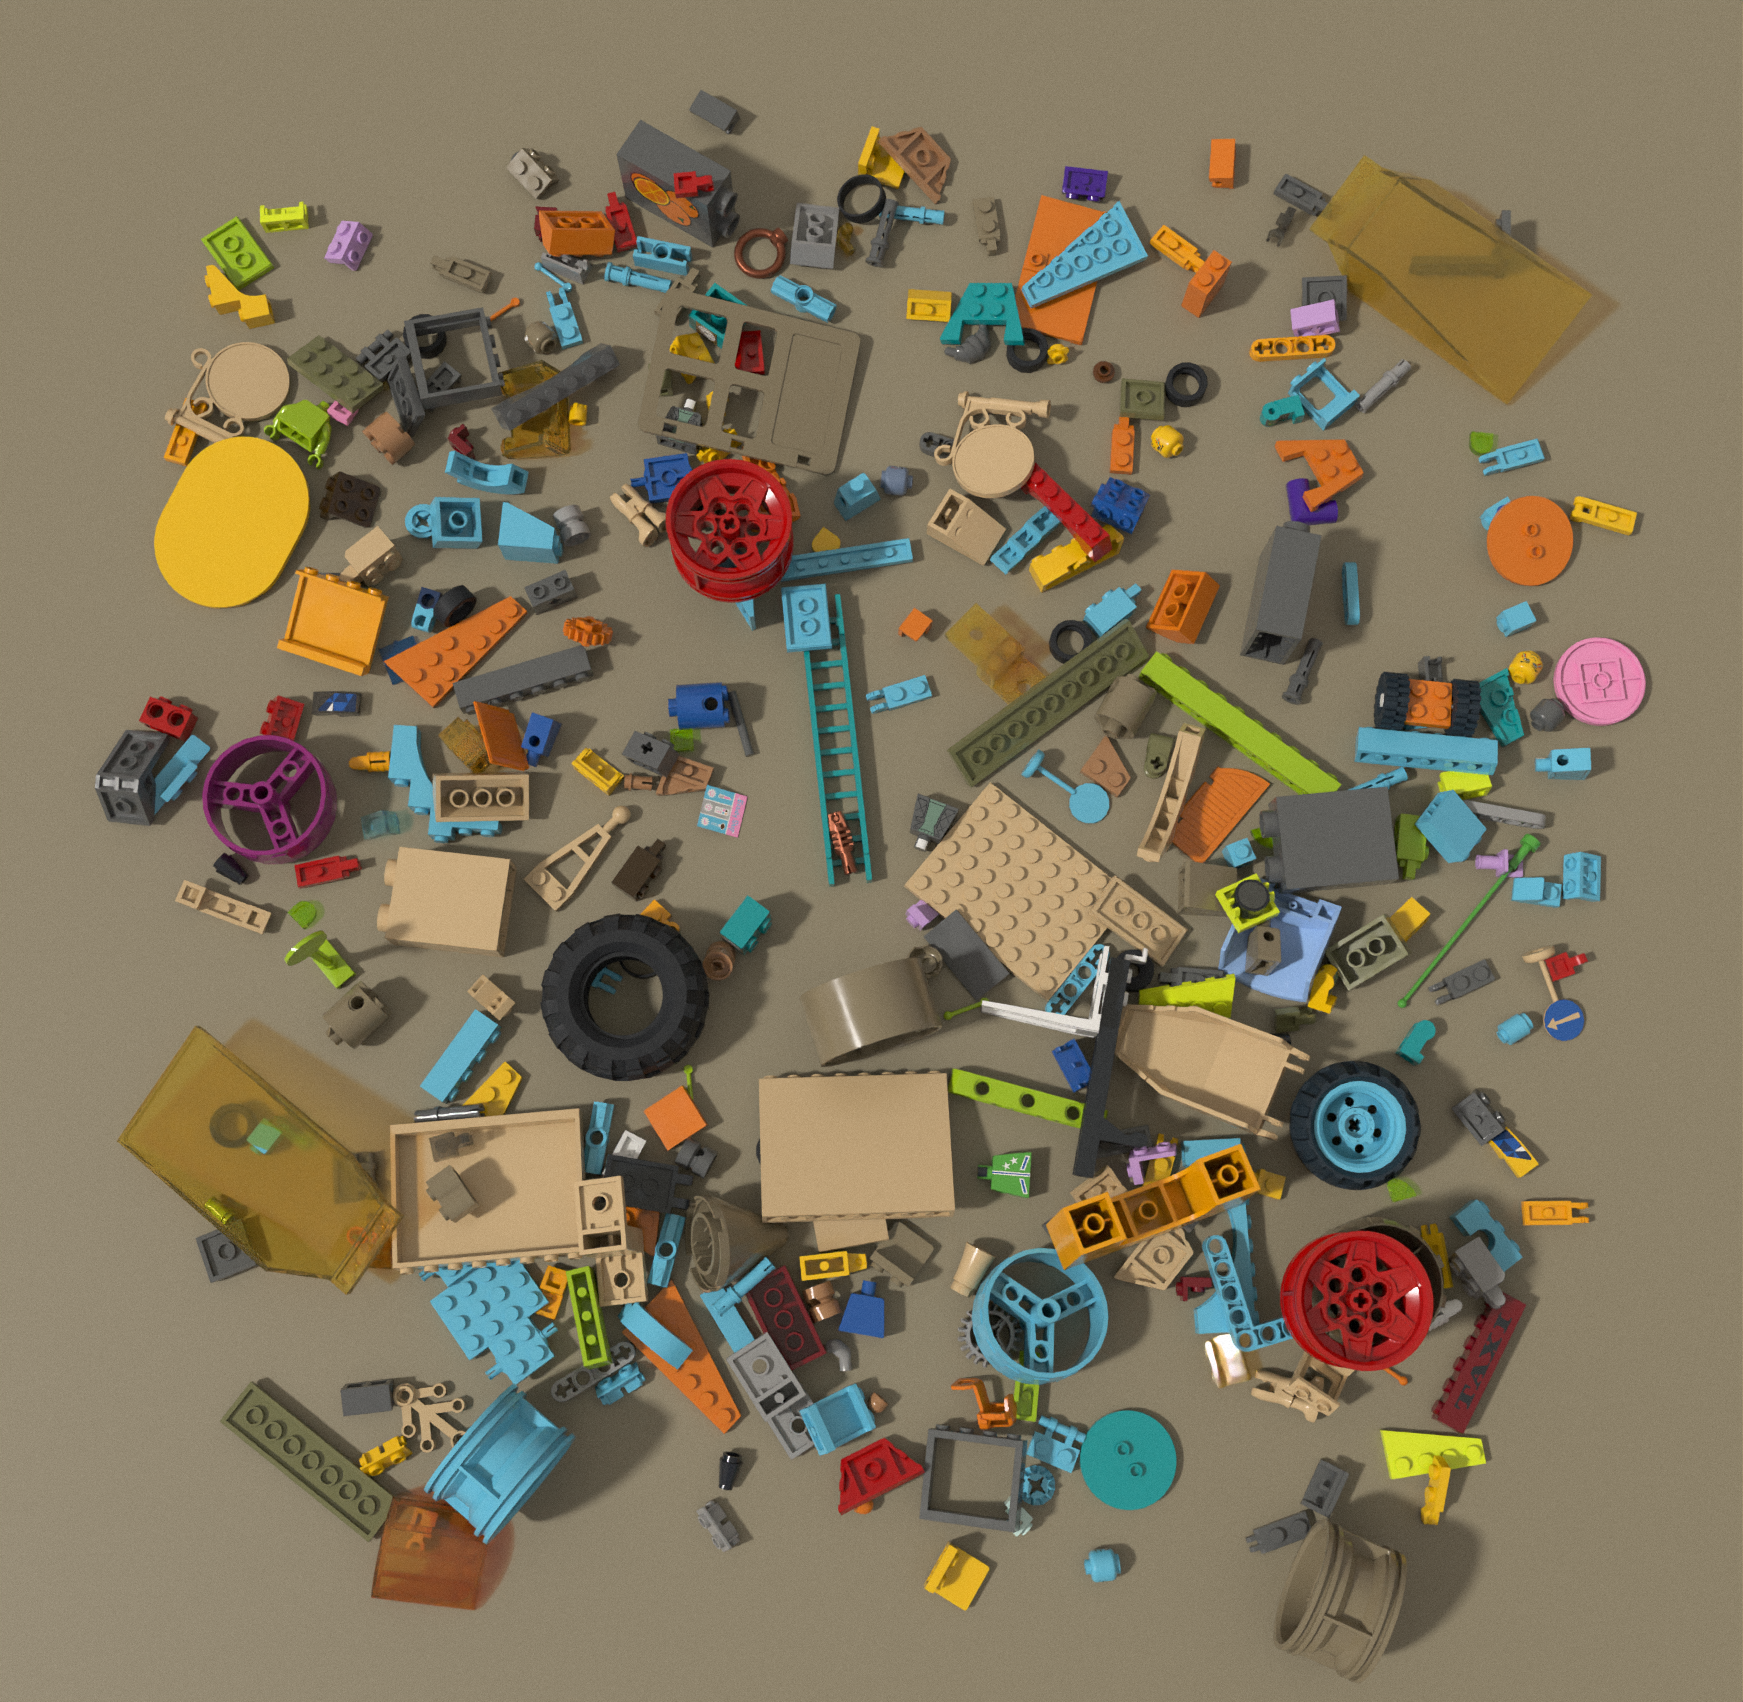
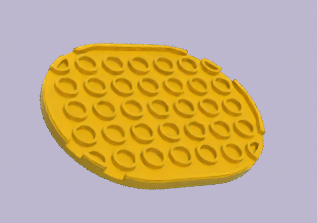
M233 437L218 441L202 450L192 459L160 515L154 537L155 556L159 569L165 580L177 593L200 606L215 609L230 608L250 603L260 595L265 594L276 583L306 528L310 514L309 486L305 475L296 461L277 445L254 437Z

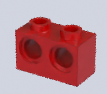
M150 696L139 722L148 728L186 742L198 720V717L192 713L193 709L182 704L179 707L171 705L172 701L161 696L158 699ZM163 709V714L155 718L157 711ZM184 717L183 723L179 726H176V721L179 718Z

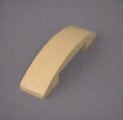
M187 880L183 881L175 900L180 904L262 935L272 915L271 912L237 901Z

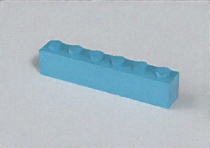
M1359 727L1355 741L1354 762L1493 775L1498 764V740L1447 736L1440 733L1426 734L1418 731L1405 732L1391 729H1375L1373 727Z

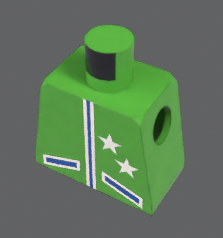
M1031 1152L992 1156L991 1166L978 1165L977 1179L990 1180V1190L1027 1199L1029 1198Z

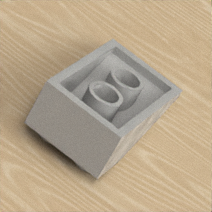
M797 203L790 264L833 269L839 217L838 207Z

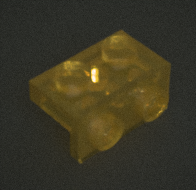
M1230 1334L1205 1341V1355L1211 1361L1213 1368L1211 1369V1376L1219 1389L1252 1379L1244 1351L1237 1350L1234 1347Z

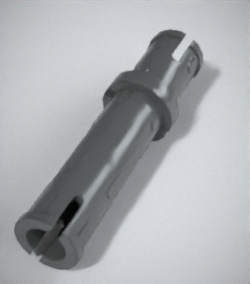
M482 1103L448 1108L436 1106L430 1110H416L414 1115H419L420 1117H415L414 1121L415 1123L484 1117L485 1113L480 1112L485 1111Z

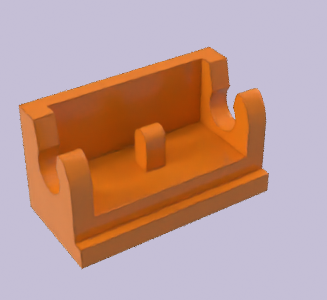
M1211 139L1209 181L1212 182V187L1234 189L1235 139Z

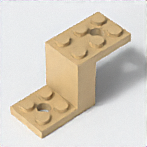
M623 1176L574 1182L579 1255L596 1259L600 1307L648 1302L642 1229L627 1225ZM599 1197H604L606 1206L603 1210L598 1211L595 1208V1201ZM621 1273L626 1274L628 1278L627 1284L623 1287L618 1286L616 1281Z

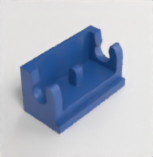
M1075 1039L1051 1051L1073 1093L1088 1085L1090 1067Z

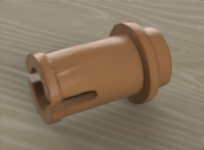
M632 773L625 775L624 788L629 789V791L631 789L652 791V785L643 784V782L652 783L653 776L632 775Z

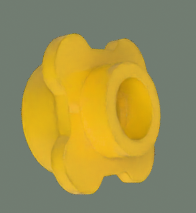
M1062 344L1052 345L1048 349L1049 358L1047 363L1061 364L1068 361L1067 353L1069 348Z

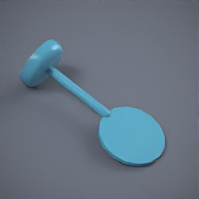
M1038 749L1021 775L1025 778H1030L1038 770L1071 793L1069 808L1072 815L1078 821L1093 824L1102 820L1109 809V798L1102 787L1094 783H1085L1073 789L1040 766L1045 754Z

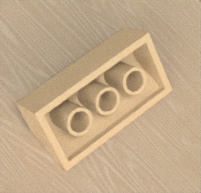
M525 772L433 773V802L436 822L529 820V774Z

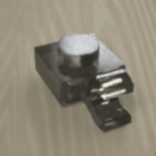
M1289 206L1285 214L1280 213L1276 221V225L1279 227L1269 231L1266 238L1267 242L1270 241L1271 237H1277L1278 242L1276 246L1279 247L1282 244L1296 209Z
M451 1131L429 1138L435 1162L459 1156V1148L474 1144L472 1135H469V1133H463L455 1137L454 1132Z

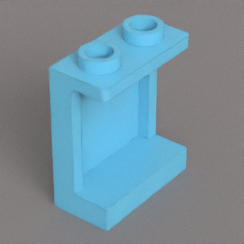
M856 1383L799 1410L819 1456L828 1454L837 1447L876 1428L874 1415L867 1408L864 1402V1393L857 1387Z

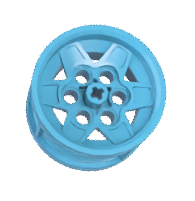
M516 1384L509 1386L473 1423L441 1462L424 1488L427 1494L434 1492L432 1498L435 1501L443 1499L463 1515L476 1528L475 1536L480 1537L482 1534L485 1536L482 1542L486 1545L500 1533L528 1501L576 1438L573 1433L567 1436L566 1432L568 1429L563 1426L559 1429L525 1400L527 1394L524 1391L517 1393L519 1387Z

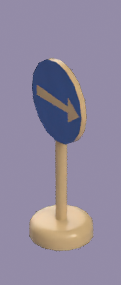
M1553 945L1529 951L1522 955L1523 961L1528 964L1539 962L1553 1003L1544 1012V1028L1556 1040H1572L1582 1031L1584 1016L1580 1007L1573 1001L1559 1000L1544 961L1555 954V948Z

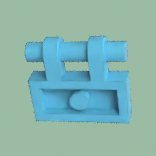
M1041 1415L1038 1425L1045 1427V1432L1041 1434L1034 1431L1027 1449V1455L1072 1473L1080 1452L1079 1449L1072 1447V1443L1074 1440L1083 1443L1086 1434L1078 1431V1428L1071 1425L1068 1427L1059 1423L1056 1418L1050 1417L1049 1419ZM1054 1431L1066 1436L1064 1443L1051 1438Z

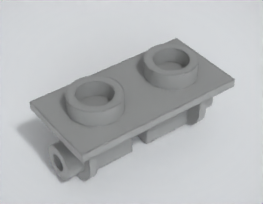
M712 1499L705 1504V1507L696 1511L699 1515L698 1521L705 1529L708 1528L713 1536L711 1537L712 1542L719 1550L722 1549L725 1552L732 1548L730 1544L734 1546L740 1541L738 1538L739 1534L730 1521L723 1526L720 1523L727 1516L718 1502L715 1503Z

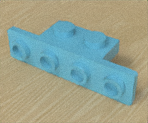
M191 735L154 778L156 783L154 815L165 802H168L170 799L175 801L183 791L180 787L185 781L190 783L197 775L195 769L198 763L209 752L210 747L195 735Z

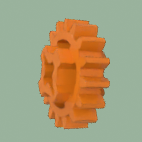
M591 616L584 618L572 617V620L567 619L564 622L563 627L564 636H568V639H573V641L579 642L582 646L586 647L590 645L603 646L604 643L609 644L613 631L612 627H607L608 624H603V622L594 619L595 617Z

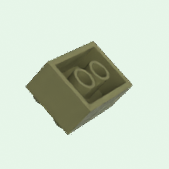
M1383 914L1327 948L1325 952L1331 964L1338 970L1339 977L1348 991L1355 989L1413 954L1388 914Z

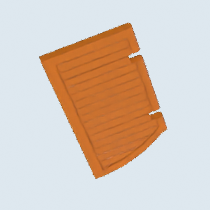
M1217 766L1209 776L1214 781L1210 786L1207 782H1204L1184 805L1183 812L1180 815L1182 820L1179 823L1177 822L1173 844L1193 861L1204 863L1267 789L1270 783L1244 770L1220 768Z

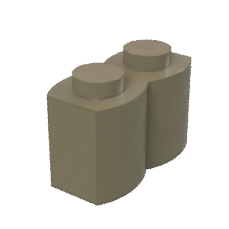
M448 1165L426 1181L429 1187L426 1192L434 1202L436 1200L439 1201L442 1206L439 1211L446 1221L451 1219V1221L456 1223L479 1207L476 1199L451 1165Z

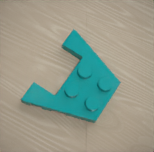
M969 283L940 337L942 344L961 345L965 324L1006 325L1005 345H1025L1012 283Z

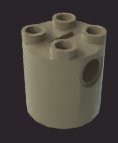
M1135 675L1117 676L1094 715L1095 720L1102 727V732L1113 739L1134 738L1155 701L1157 691L1139 683V678Z
M360 981L322 1015L329 1025V1029L325 1031V1034L337 1046L345 1041L351 1048L356 1049L393 1012L378 999V995L370 987L368 988Z

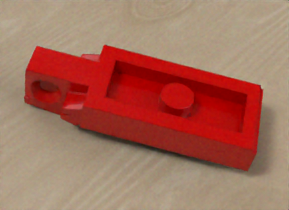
M615 191L607 193L610 206L605 207V212L609 223L615 229L614 242L617 252L636 248L637 239L626 204L618 202Z
M339 855L294 865L297 885L300 889L343 880L350 877V872L362 870L361 862L357 858L347 860L346 856L341 857Z

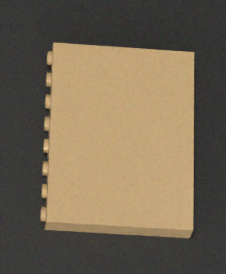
M909 1071L903 1075L884 1072L880 1075L859 1073L857 1076L839 1073L835 1074L834 1077L814 1074L810 1077L789 1075L787 1078H777V1076L769 1075L759 1079L762 1223L954 1216L955 1201L947 1073L929 1071L927 1074H918L917 1072Z
M579 1108L390 1125L392 1267L400 1271L401 1275L415 1274V1270L424 1269V1272L431 1273L438 1272L441 1267H448V1270H462L463 1265H472V1268H485L487 1263H496V1266L511 1265V1261L519 1260L520 1264L535 1263V1259L544 1258V1262L558 1261L559 1257L568 1256L569 1260L583 1258V1256L579 1255L574 1182L586 1180L583 1113ZM448 1165L454 1167L479 1204V1207L456 1223L451 1221V1219L445 1220L439 1211L442 1207L439 1201L436 1200L434 1202L426 1192L429 1188L426 1181Z

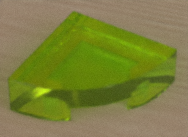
M1260 828L1250 830L1255 841L1266 848L1273 849L1272 838H1262Z
M1392 1179L1386 1183L1392 1202L1416 1196L1412 1187L1400 1179Z

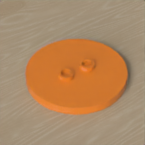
M1539 496L1520 497L1505 504L1493 517L1487 534V550L1492 565L1503 578L1521 586L1540 585L1554 579L1565 568L1573 548V532L1568 517L1553 501Z

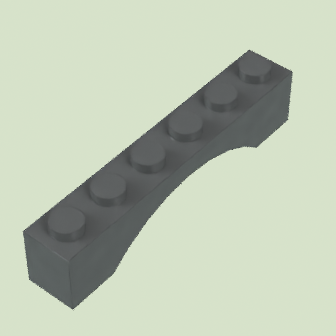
M600 343L583 353L575 362L552 378L520 394L509 397L491 409L501 428L511 431L616 368L620 363L611 345Z

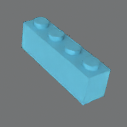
M475 1009L420 1087L445 1104L449 1101L452 1102L459 1094L460 1090L458 1088L463 1081L467 1082L472 1076L474 1065L477 1062L480 1063L487 1054L485 1050L489 1044H494L498 1040L502 1027Z

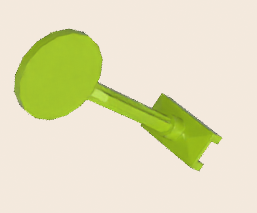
M321 930L302 939L287 953L284 960L288 966H293L311 957L337 989H340L341 985L350 977L357 975L326 939V933Z

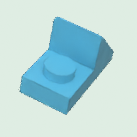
M1542 877L1514 878L1511 901L1558 908L1560 907L1562 884L1544 882Z

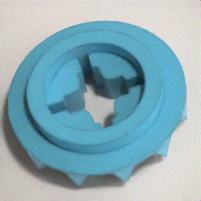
M419 504L412 507L405 517V526L408 532L418 539H428L432 535L431 510L428 504ZM417 517L422 518L424 520L428 518L427 523L429 527L424 525L419 526L420 522Z
M1029 1466L1025 1468L1022 1499L1033 1506L1044 1505L1054 1494V1477L1049 1470L1042 1466ZM1043 1477L1040 1485L1044 1490V1493L1035 1490L1034 1492L1029 1494L1031 1492L1032 1485L1030 1484V1481H1028V1478L1034 1481H1038V1479H1041Z

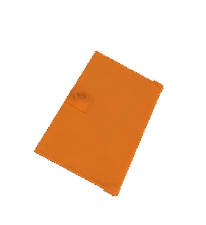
M1041 195L1015 295L1022 329H1035L1043 335L1082 345L1097 281L1032 309L1022 292V286L1040 270L1049 265L1056 256H1059L1086 229L1094 225L1104 213H1107L1106 211L1102 212Z

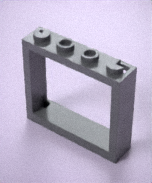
M483 307L404 321L419 395L424 410L502 396L501 387L505 386L503 374H498L497 367H501L498 354H493L492 348H496L494 334L489 335L488 329L492 328L489 316L485 317ZM480 326L492 382L429 393L417 337Z
M936 1424V1428L928 1429L919 1519L1014 1533L1019 1531L1028 1440H1022L1021 1435L1007 1433V1438L997 1436L998 1432L983 1430V1434H976L973 1428L960 1427L959 1431L950 1430V1425ZM938 1438L1015 1448L1009 1519L931 1508Z

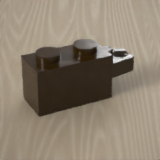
M657 839L651 848L646 846L643 849L638 845L611 882L613 886L634 901H637L639 897L642 899L649 890L648 884L652 879L656 880L663 870L661 866L663 865L662 860L664 857L661 853L665 849L666 844Z

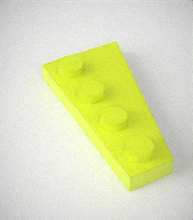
M1380 1430L1390 1479L1427 1474L1429 1466L1433 1463L1434 1455L1442 1456L1451 1469L1486 1464L1480 1438Z

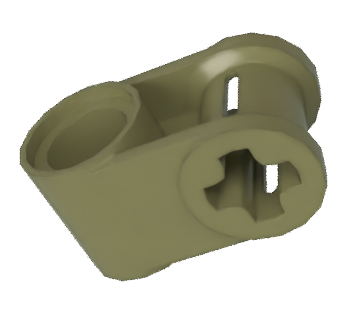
M1156 733L1150 734L1144 763V773L1147 777L1156 779L1163 774L1172 749L1173 737ZM1153 763L1157 764L1158 769H1154Z

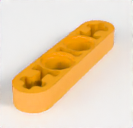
M1329 335L1258 339L1252 343L1249 354L1257 362L1325 358L1332 354L1336 343ZM1305 343L1309 347V351L1301 352L1298 350L1297 345ZM1322 343L1329 346L1327 350H1324V347L1321 346ZM1280 344L1286 346L1287 352L1284 354L1278 353L1276 346ZM1257 347H1261V350H1264L1263 354H1259V351L1256 350Z

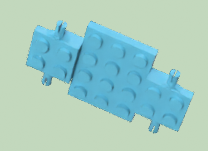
M520 1260L511 1261V1265L496 1266V1263H487L485 1268H472V1265H463L462 1270H448V1267H441L438 1272L426 1273L423 1270L418 1273L424 1282L436 1273L449 1287L432 1299L430 1303L469 1360H473L488 1348L491 1350L497 1364L485 1371L486 1375H489L488 1378L490 1380L503 1372L508 1375L513 1384L518 1385L555 1357V1354L549 1347L547 1338L558 1331V1328L554 1327L556 1325L552 1322L541 1331L531 1319L535 1312L550 1302L524 1264H520Z

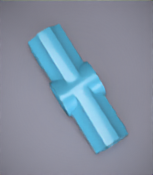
M781 275L773 282L772 294L793 304L799 312H808L827 323L831 321L837 308L836 304L813 293L809 286L798 285ZM801 297H807V298H808V300H806V301H801V300H799V299H800Z
M594 1101L584 1151L585 1172L598 1175L602 1173L615 1106L613 1104ZM595 1132L603 1134V1141L598 1145H595L592 1141V1136Z
M675 1214L665 1215L647 1283L668 1288L675 1258L678 1255V1247L686 1220L685 1217ZM665 1244H670L673 1247V1252L668 1257L661 1255V1248Z

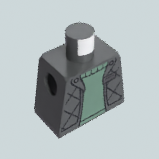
M691 399L685 400L683 408L672 406L665 417L683 423L703 426L702 415L696 413L698 403ZM664 424L663 431L676 434L677 427ZM656 435L659 445L693 455L698 454V445Z
M918 793L910 833L918 836L914 848L927 852L930 841L939 844L957 817L959 809Z

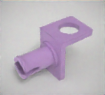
M1503 849L1496 856L1477 855L1475 867L1476 869H1495L1496 877H1501V875L1508 872V860H1511L1514 855H1509L1508 849ZM1523 860L1518 865L1517 870L1510 872L1507 877H1523Z

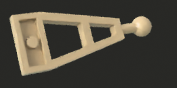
M617 806L612 812V818L603 827L597 824L540 862L524 880L557 912L575 894L612 839L609 833L618 824H624L630 819L629 809L625 806ZM599 834L602 839L589 857L579 846ZM574 851L585 864L568 889H566L546 869Z

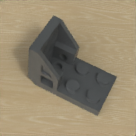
M125 730L96 774L95 790L108 822L151 826L154 821L156 783L151 770L170 742L168 734Z

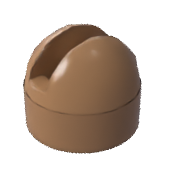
M876 1392L868 1400V1407L873 1413H881L889 1405Z

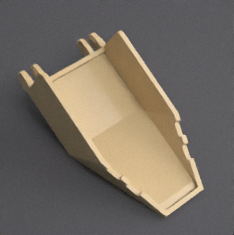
M1127 1004L1122 1009L1115 1055L1161 1095L1194 1111L1277 1141L1279 1136L1273 1132L1263 1130L1262 1127L1265 1121L1276 1127H1283V1122L1267 1115L1285 1070L1288 1068L1300 1074L1305 1072V1069L1301 1066L1289 1063L1291 1055L1303 1061L1310 1060L1309 1055L1292 1047L1280 1037L1197 1006L1176 1007Z

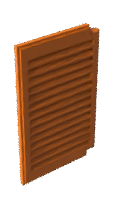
M474 701L473 704L489 762L520 771L528 770L529 764L525 750L521 747L522 740L514 713H510L507 709Z

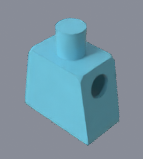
M862 473L838 488L834 505L844 520L847 521L881 500L866 474Z

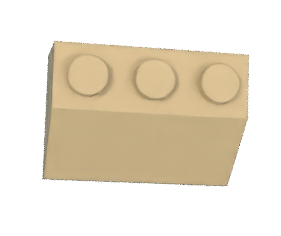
M886 1219L813 1221L819 1253L889 1240Z

